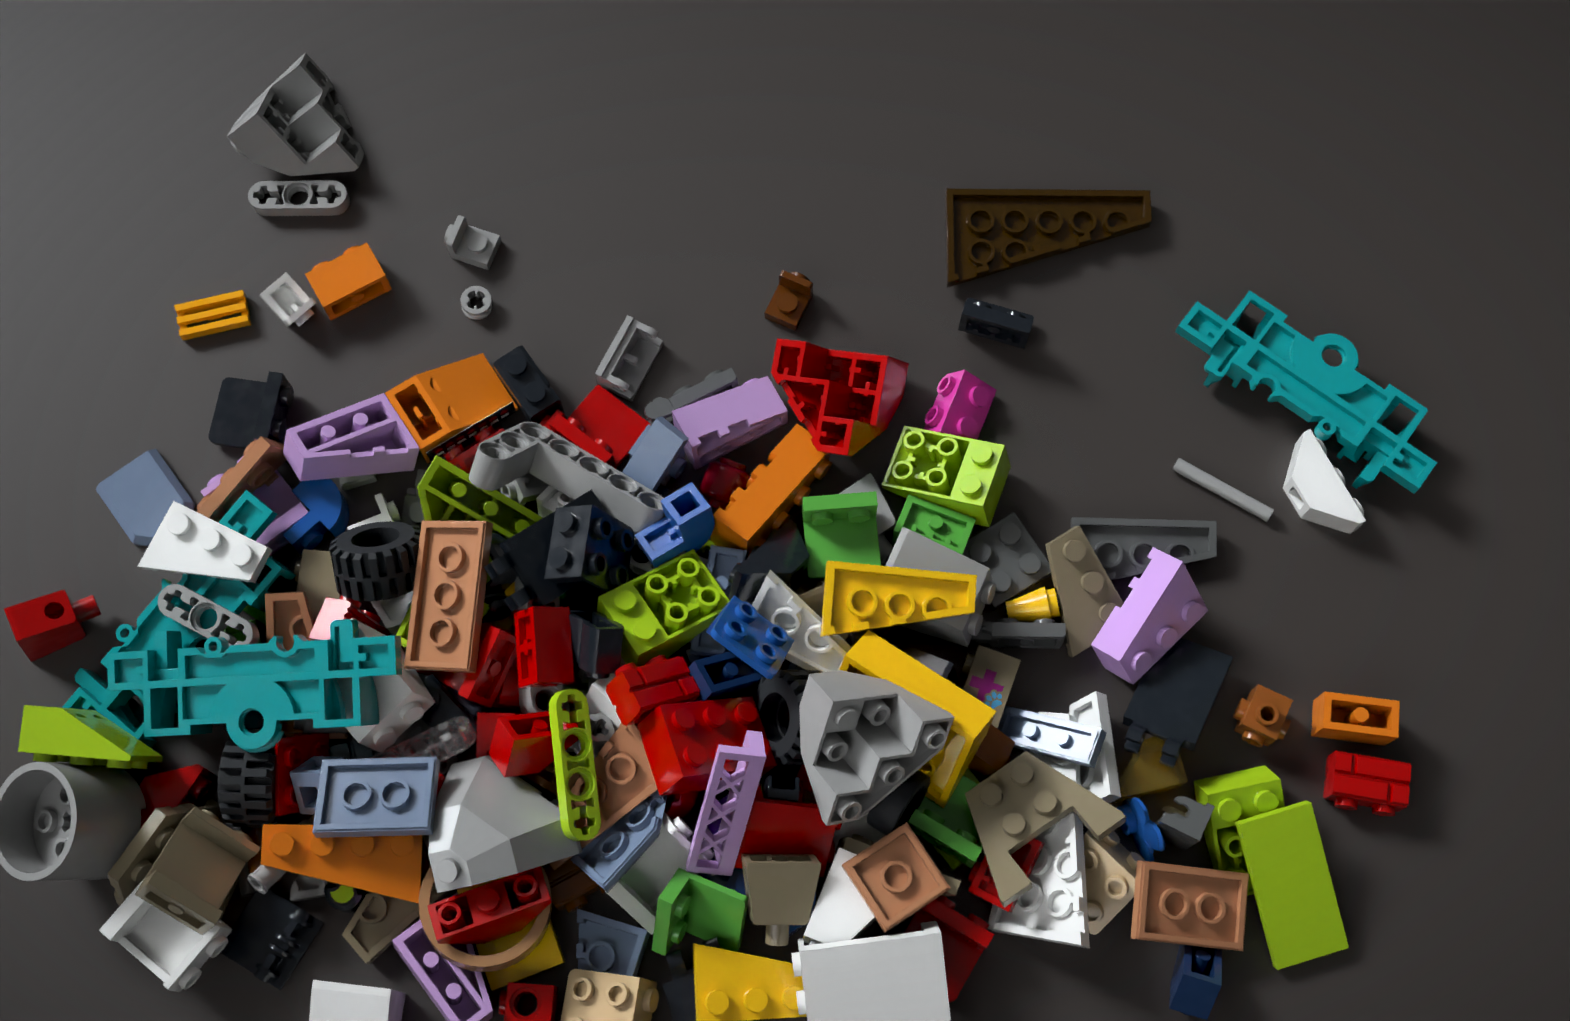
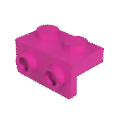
M966 370L947 374L938 384V395L933 407L929 409L925 416L926 424L924 429L978 439L997 390Z

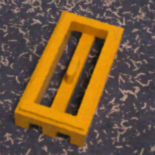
M243 290L174 305L175 312L178 315L176 317L177 324L180 327L179 336L183 341L251 325L247 298ZM240 312L242 315L188 328V324L221 319L223 316Z

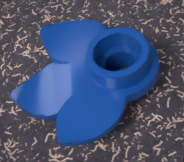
M1139 798L1126 799L1121 806L1116 807L1126 816V822L1120 828L1127 836L1133 834L1135 845L1144 860L1154 862L1153 851H1165L1163 834L1159 827L1150 820L1148 809Z

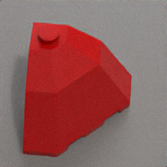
M777 338L771 374L776 383L783 387L789 397L788 403L800 423L805 424L811 434L812 439L810 440L816 450L824 453L853 456L887 429L903 398L909 363L885 355L832 350L806 341Z

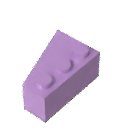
M768 376L760 379L753 378L741 386L672 411L674 426L689 438L684 446V450L695 470L788 423V410Z
M382 393L287 429L283 454L299 480L309 481L414 471L420 448L386 395Z
M1154 547L1147 556L1151 561L1140 579L1134 576L1129 584V587L1133 590L1121 608L1115 606L1091 644L1104 668L1132 685L1208 612L1183 561Z
M421 920L392 940L394 949L446 1021H489L493 1018V1009L482 973L460 968L444 959L431 945ZM450 944L459 951L475 955L472 944Z

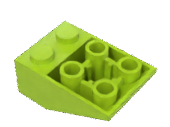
M904 425L881 486L904 498H907L908 494L970 516L976 519V525L990 527L1011 465L1005 445Z
M693 549L599 596L597 611L606 615L607 619L616 621L624 626L621 656L626 664L634 662L639 667L645 665L647 661L658 655H665L666 659L708 628L730 600Z
M24 705L18 752L33 753L32 761H58L92 766L107 765V767L124 769H147L148 762H162V755L96 710Z
M1265 765L1193 781L1196 801L1202 805L1209 803L1215 806L1203 832L1214 870L1249 874L1235 822L1285 807L1281 779ZM1250 877L1248 880L1247 896L1254 894Z

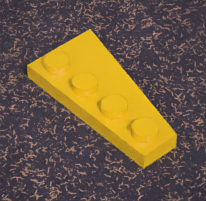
M828 560L826 562L820 637L972 614L975 612L977 575Z
M693 943L696 1021H748L807 1017L806 1014L799 1015L796 991L803 990L802 976L794 977L793 963Z

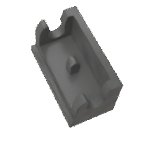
M1178 796L1174 801L1178 805L1185 806L1188 811L1184 813L1174 807H1163L1161 809L1163 815L1155 824L1161 830L1165 842L1185 851L1200 841L1215 806L1209 803L1202 805L1188 797Z

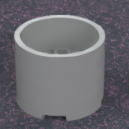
M32 762L19 767L5 780L0 788L1 866L11 876L22 881L109 879L108 872L141 828V810L146 809V804L140 786L124 769L107 767V765L92 766Z

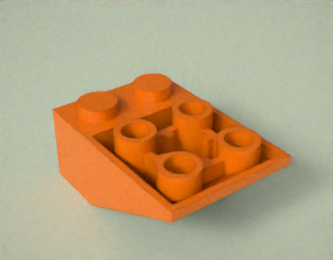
M483 353L414 375L385 392L391 405L419 446V451L427 464L431 461L426 452L513 401ZM513 401L515 410H516V411L519 410L518 407H517V405H516L515 402Z

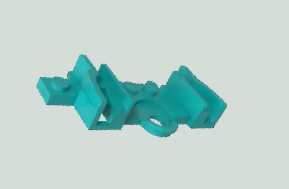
M1252 291L1246 294L1227 321L1198 301L1178 325L1175 332L1211 356L1204 365V370L1209 374L1203 383L1204 386L1208 388L1211 384L1222 380L1225 375L1234 380L1231 385L1234 388L1238 386L1243 378L1249 382L1252 391L1255 390L1258 384H1266L1272 390V394L1267 399L1268 402H1279L1307 422H1318L1314 429V434L1318 439L1328 440L1334 433L1336 434L1337 442L1343 446L1336 455L1337 458L1341 459L1343 456H1346L1357 463L1364 451L1367 452L1363 458L1368 462L1351 485L1352 487L1357 489L1360 486L1371 483L1381 471L1413 494L1418 491L1437 462L1407 443V440L1424 418L1428 409L1391 384L1383 389L1355 369L1359 367L1357 350L1351 341L1341 335L1332 333L1316 336L1314 341H1311L1284 323L1288 315ZM1250 303L1266 313L1255 329L1252 338L1236 327ZM1328 349L1339 352L1342 357L1341 365L1332 367L1326 364L1322 358L1323 352ZM1401 403L1416 414L1404 429L1396 435L1381 424Z
M245 490L219 523L256 541L278 514L250 491ZM270 555L265 564L272 570L261 583L183 574L182 579L177 584L187 587L239 615L248 604L266 612L265 594L270 592L268 590L269 587L280 575L290 581L296 575ZM162 579V590L166 586L171 585L172 582ZM159 592L137 618V628L129 624H122L117 628L116 637L124 644L112 647L108 653L154 650V635L158 631H180L182 634V648H195L198 642L208 638L165 616L158 607ZM174 596L171 600L175 607L188 612L193 608L192 605L182 601L180 597ZM214 609L205 610L201 614L200 625L203 629H209L215 625L217 621L216 611ZM107 655L101 660V663H102L106 668H107ZM80 668L75 674V681L81 687L74 692L62 708L96 710L147 746L153 747L157 740L153 737H144V722L141 725L129 707V700L134 694L139 697L144 705L143 689L108 691V683L98 674L91 670ZM176 703V706H175V713H178V704H177V703Z
M334 620L330 624V640L309 641L303 635H293L294 645L292 649L287 651L283 646V636H273L268 643L230 646L224 637H210L206 640L204 648H182V634L180 631H158L154 635V650L107 653L108 691L143 689L144 737L212 733V724L226 723L228 734L238 747L252 753L264 752L273 748L281 740L284 731L281 730L282 724H280V720L313 719V728L378 725L379 707L373 676L402 675L401 636L359 638L357 620ZM337 678H352L353 719H346L344 699ZM178 695L179 728H174L175 706ZM252 710L260 712L264 719L263 727L257 733L249 732L244 725L246 714Z

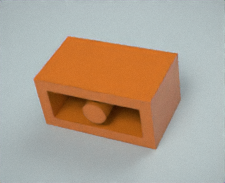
M367 242L361 246H352L343 255L331 261L321 262L315 265L311 271L305 273L331 321L392 290L383 269Z
M1325 691L1313 700L1311 736L1386 746L1399 738L1400 701Z

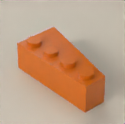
M796 424L771 451L768 457L770 464L768 466L759 464L751 473L746 484L747 489L743 490L741 487H738L729 498L731 501L726 509L723 510L719 507L713 514L715 526L711 534V541L717 546L746 550L749 557L755 546H761L766 542L773 529L778 530L789 520L790 515L788 512L794 504L800 506L803 497H808L811 491L809 486L814 479L821 480L826 475L832 465V462L829 461L831 453L817 451L810 440L812 436L809 431Z
M263 824L261 865L419 904L422 835L316 838L312 833L313 825Z

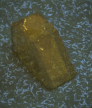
M1155 736L1144 739L1139 753H1132L1118 778L1121 798L1109 804L1123 802L1129 798H1140L1181 788L1188 782L1181 756L1179 755L1174 769L1163 765L1159 761L1165 741Z

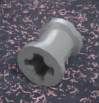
M601 713L589 714L594 759L615 732L612 720ZM602 725L601 732L597 733L599 726ZM580 740L573 744V750L576 755L581 749Z

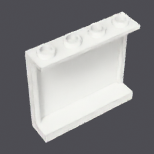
M937 922L921 923L922 931L807 946L804 945L803 938L797 939L799 952L791 953L794 977L802 976L803 990L796 991L799 1015L806 1014L807 1021H951L942 935Z

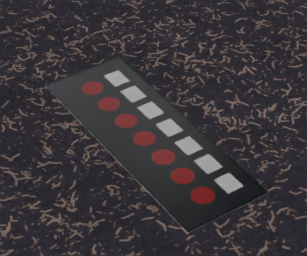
M513 401L426 452L429 460L432 462L436 455L441 457L454 446L460 443L463 444L473 438L474 434L485 427L493 426L515 413Z

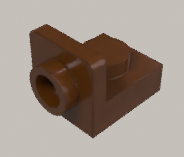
M782 270L779 275V285L764 313L765 318L796 331L813 298V283L799 272L789 273Z

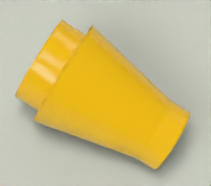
M1044 586L1014 600L1005 601L1008 618L1034 622L1042 618L1052 619L1060 617L1055 588L1045 590Z

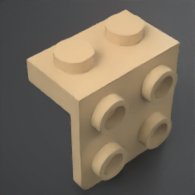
M1089 830L1083 835L1089 933L1093 935L1098 934L1134 897L1137 860L1145 861L1139 854L1135 852L1130 853L1120 843V838L1114 831L1099 842Z
M573 969L568 975L560 1021H651L652 1013L657 1009L659 993L656 989L657 982L641 977Z

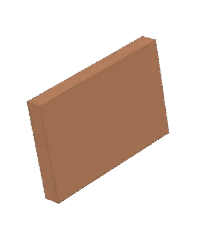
M1137 860L1131 939L1243 951L1249 874Z

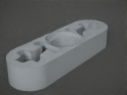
M335 180L260 181L255 183L248 192L250 204L255 212L262 216H335L344 213L350 205V197L345 186ZM303 191L308 194V199L305 203L301 205L290 203L292 195L296 192ZM269 193L271 198H268L265 204H261L259 199H264L265 194ZM332 193H337L339 197L335 198L334 203H329L327 199L332 197ZM279 199H283L284 204H281Z
M171 584L160 592L158 596L159 610L165 616L206 638L224 637L227 639L229 646L258 644L259 631L255 624L195 591L179 584ZM174 596L180 597L182 601L192 605L193 608L188 612L175 607L171 603ZM207 609H214L217 613L215 625L209 629H203L200 625L201 614ZM227 625L239 631L243 630V633L247 636L244 642H236L237 639L234 636L224 632Z

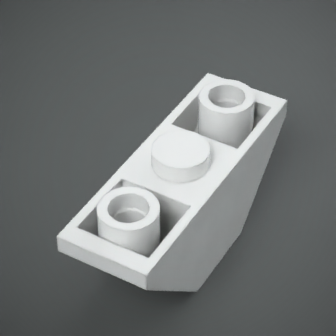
M1311 429L1305 431L1295 443L1283 489L1301 519L1351 534L1366 521L1364 510L1360 502L1356 498H1352L1345 487V479L1341 471L1331 464L1322 440L1315 437Z

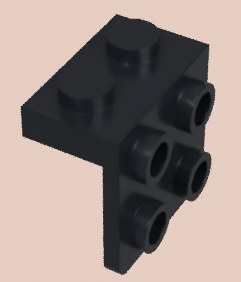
M269 371L267 382L232 377L225 378L221 384L208 435L211 443L246 449L251 442L259 439L260 436L281 442L286 432L285 421L288 409L291 407L294 398V389L285 375Z
M594 505L556 508L545 579L553 584L586 582L604 593L629 581L631 552L634 547L633 529Z

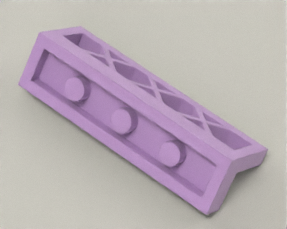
M747 730L742 747L718 744L688 853L686 872L732 876L766 760L762 732ZM726 759L738 760L736 770L731 775L724 769ZM730 787L727 802L721 805L715 796ZM722 818L718 832L712 834L707 825ZM714 847L715 861L698 859L699 854Z

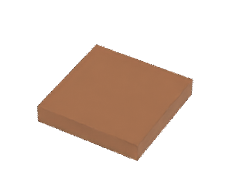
M907 822L842 864L843 870L884 933L951 889Z

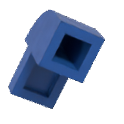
M331 479L302 481L292 490L296 498L309 512L285 532L283 536L300 554H302L303 549L312 550L322 541L323 534L327 531L335 538L344 533L349 521V507L345 497Z
M692 482L660 500L665 517L634 535L638 546L654 568L683 551L687 553L694 549L697 552L708 541L714 530L715 520L711 506Z

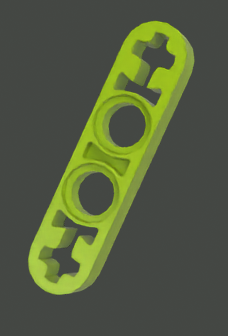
M570 688L556 692L549 702L560 822L562 831L567 838L572 841H587L593 839L598 834L601 826L590 715L585 695L577 689ZM567 701L574 703L575 710L570 712L563 711L562 703ZM578 722V728L573 727L563 730V724ZM570 734L577 736L581 743V749L576 756H571L565 751L564 743ZM574 773L580 774L585 781V788L580 795L573 794L568 786L569 779ZM586 800V806H571V802H582ZM580 817L583 819L587 818L588 822L587 826L582 827V830L574 826V820H578Z

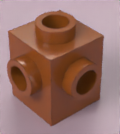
M1258 684L1249 692L1247 700L1244 698L1240 699L1233 714V718L1238 720L1234 731L1242 735V740L1256 747H1263V745L1268 747L1277 738L1282 740L1291 723V720L1286 718L1293 700Z

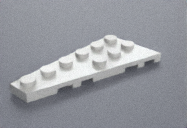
M1038 712L1039 714L1077 723V718L1070 714ZM1029 752L1081 785L1080 764ZM1071 812L1035 838L1045 844L1029 876L1033 888L1019 897L1012 913L993 904L988 929L998 933L1090 949L1083 822L1075 812Z

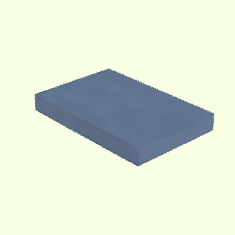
M438 757L322 760L312 833L316 838L433 835L440 768Z

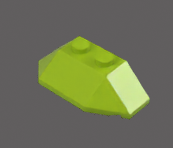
M437 455L417 486L424 521H488L493 523L492 532L501 535L507 540L543 518L497 490H484L474 486L469 481L468 473Z

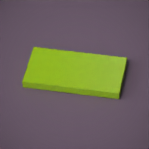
M1305 800L1236 821V828L1273 967L1280 970L1349 948L1312 803Z

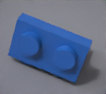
M735 595L706 631L714 640L767 679H773L794 642V639L788 636L782 627L772 624L760 615L750 603L740 600Z

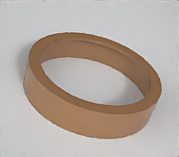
M431 866L422 881L419 893V916L423 929L435 950L444 959L460 968L476 972H492L515 965L538 946L548 928L552 903L537 915L536 921L528 934L518 944L504 952L480 956L459 951L450 944H438L427 905H430L431 891L435 883ZM541 866L544 879L551 897L549 880L544 868Z

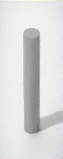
M1178 458L1172 469L1266 522L1274 509L1181 458Z

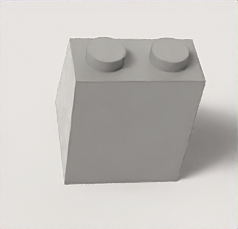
M902 527L885 566L977 575L974 613L897 626L968 647L972 635L977 636L980 632L983 622L981 614L985 604H991L995 595L996 584L993 583L990 568L910 529Z

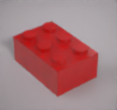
M753 696L663 704L655 708L637 724L660 796L706 790L718 744L742 747L747 730L758 731L763 734L766 760L761 777L777 766ZM725 760L724 769L730 775L735 772L738 760Z

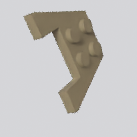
M1027 751L965 793L1000 902L1004 908L1033 888L1032 882L1015 862L1011 854L1071 812H1075L1098 842L1126 822V816L1122 811Z

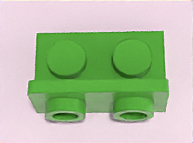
M908 494L894 528L891 544L895 545L903 527L963 555L976 519Z

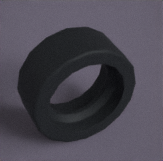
M917 770L869 811L867 823L884 835H888L906 822L908 823L915 809L918 810L928 791L930 777Z

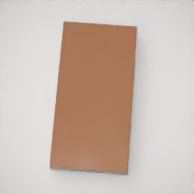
M422 521L404 669L476 673L487 582V572L484 567L489 564L493 523L488 521Z

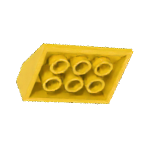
M868 630L845 654L840 670L888 680L950 712L954 716L943 749L918 769L930 777V785L925 796L944 808L985 738L997 711Z

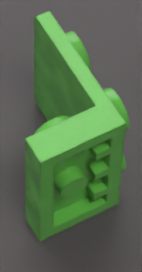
M876 491L803 497L802 514L805 546L810 555L807 563L808 578L810 580L825 579L826 562L828 560L881 566L876 521L878 507Z
M963 775L944 808L925 796L918 810L915 809L908 824L916 836L972 868L983 847L975 828L965 793L978 784Z
M678 868L658 897L652 951L666 956L674 943L680 944L687 932L706 941L717 937L720 947L738 952L741 947L748 897L733 889L705 879L700 875Z

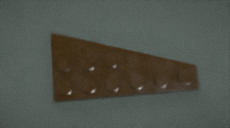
M946 188L947 288L1148 228L1152 222L1150 190Z

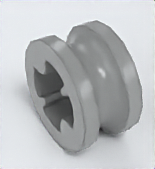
M471 286L462 293L460 301L462 311L466 317L472 320H481L490 314L492 300L487 289L481 286ZM476 297L479 300V297H482L483 307L477 309L475 305L474 309H471L470 299Z

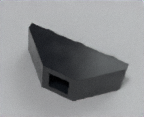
M788 520L778 530L773 529L763 545L755 546L745 562H739L734 566L729 576V582L732 583L728 597L729 600L735 595L742 601L754 602L770 570L793 592L802 584L810 555L795 522Z

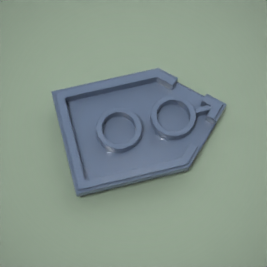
M157 449L146 451L100 482L95 489L131 542L138 546H149L173 501L192 510L195 507L194 501Z
M658 790L582 849V853L571 858L575 865L607 893L659 837L667 795L660 796Z

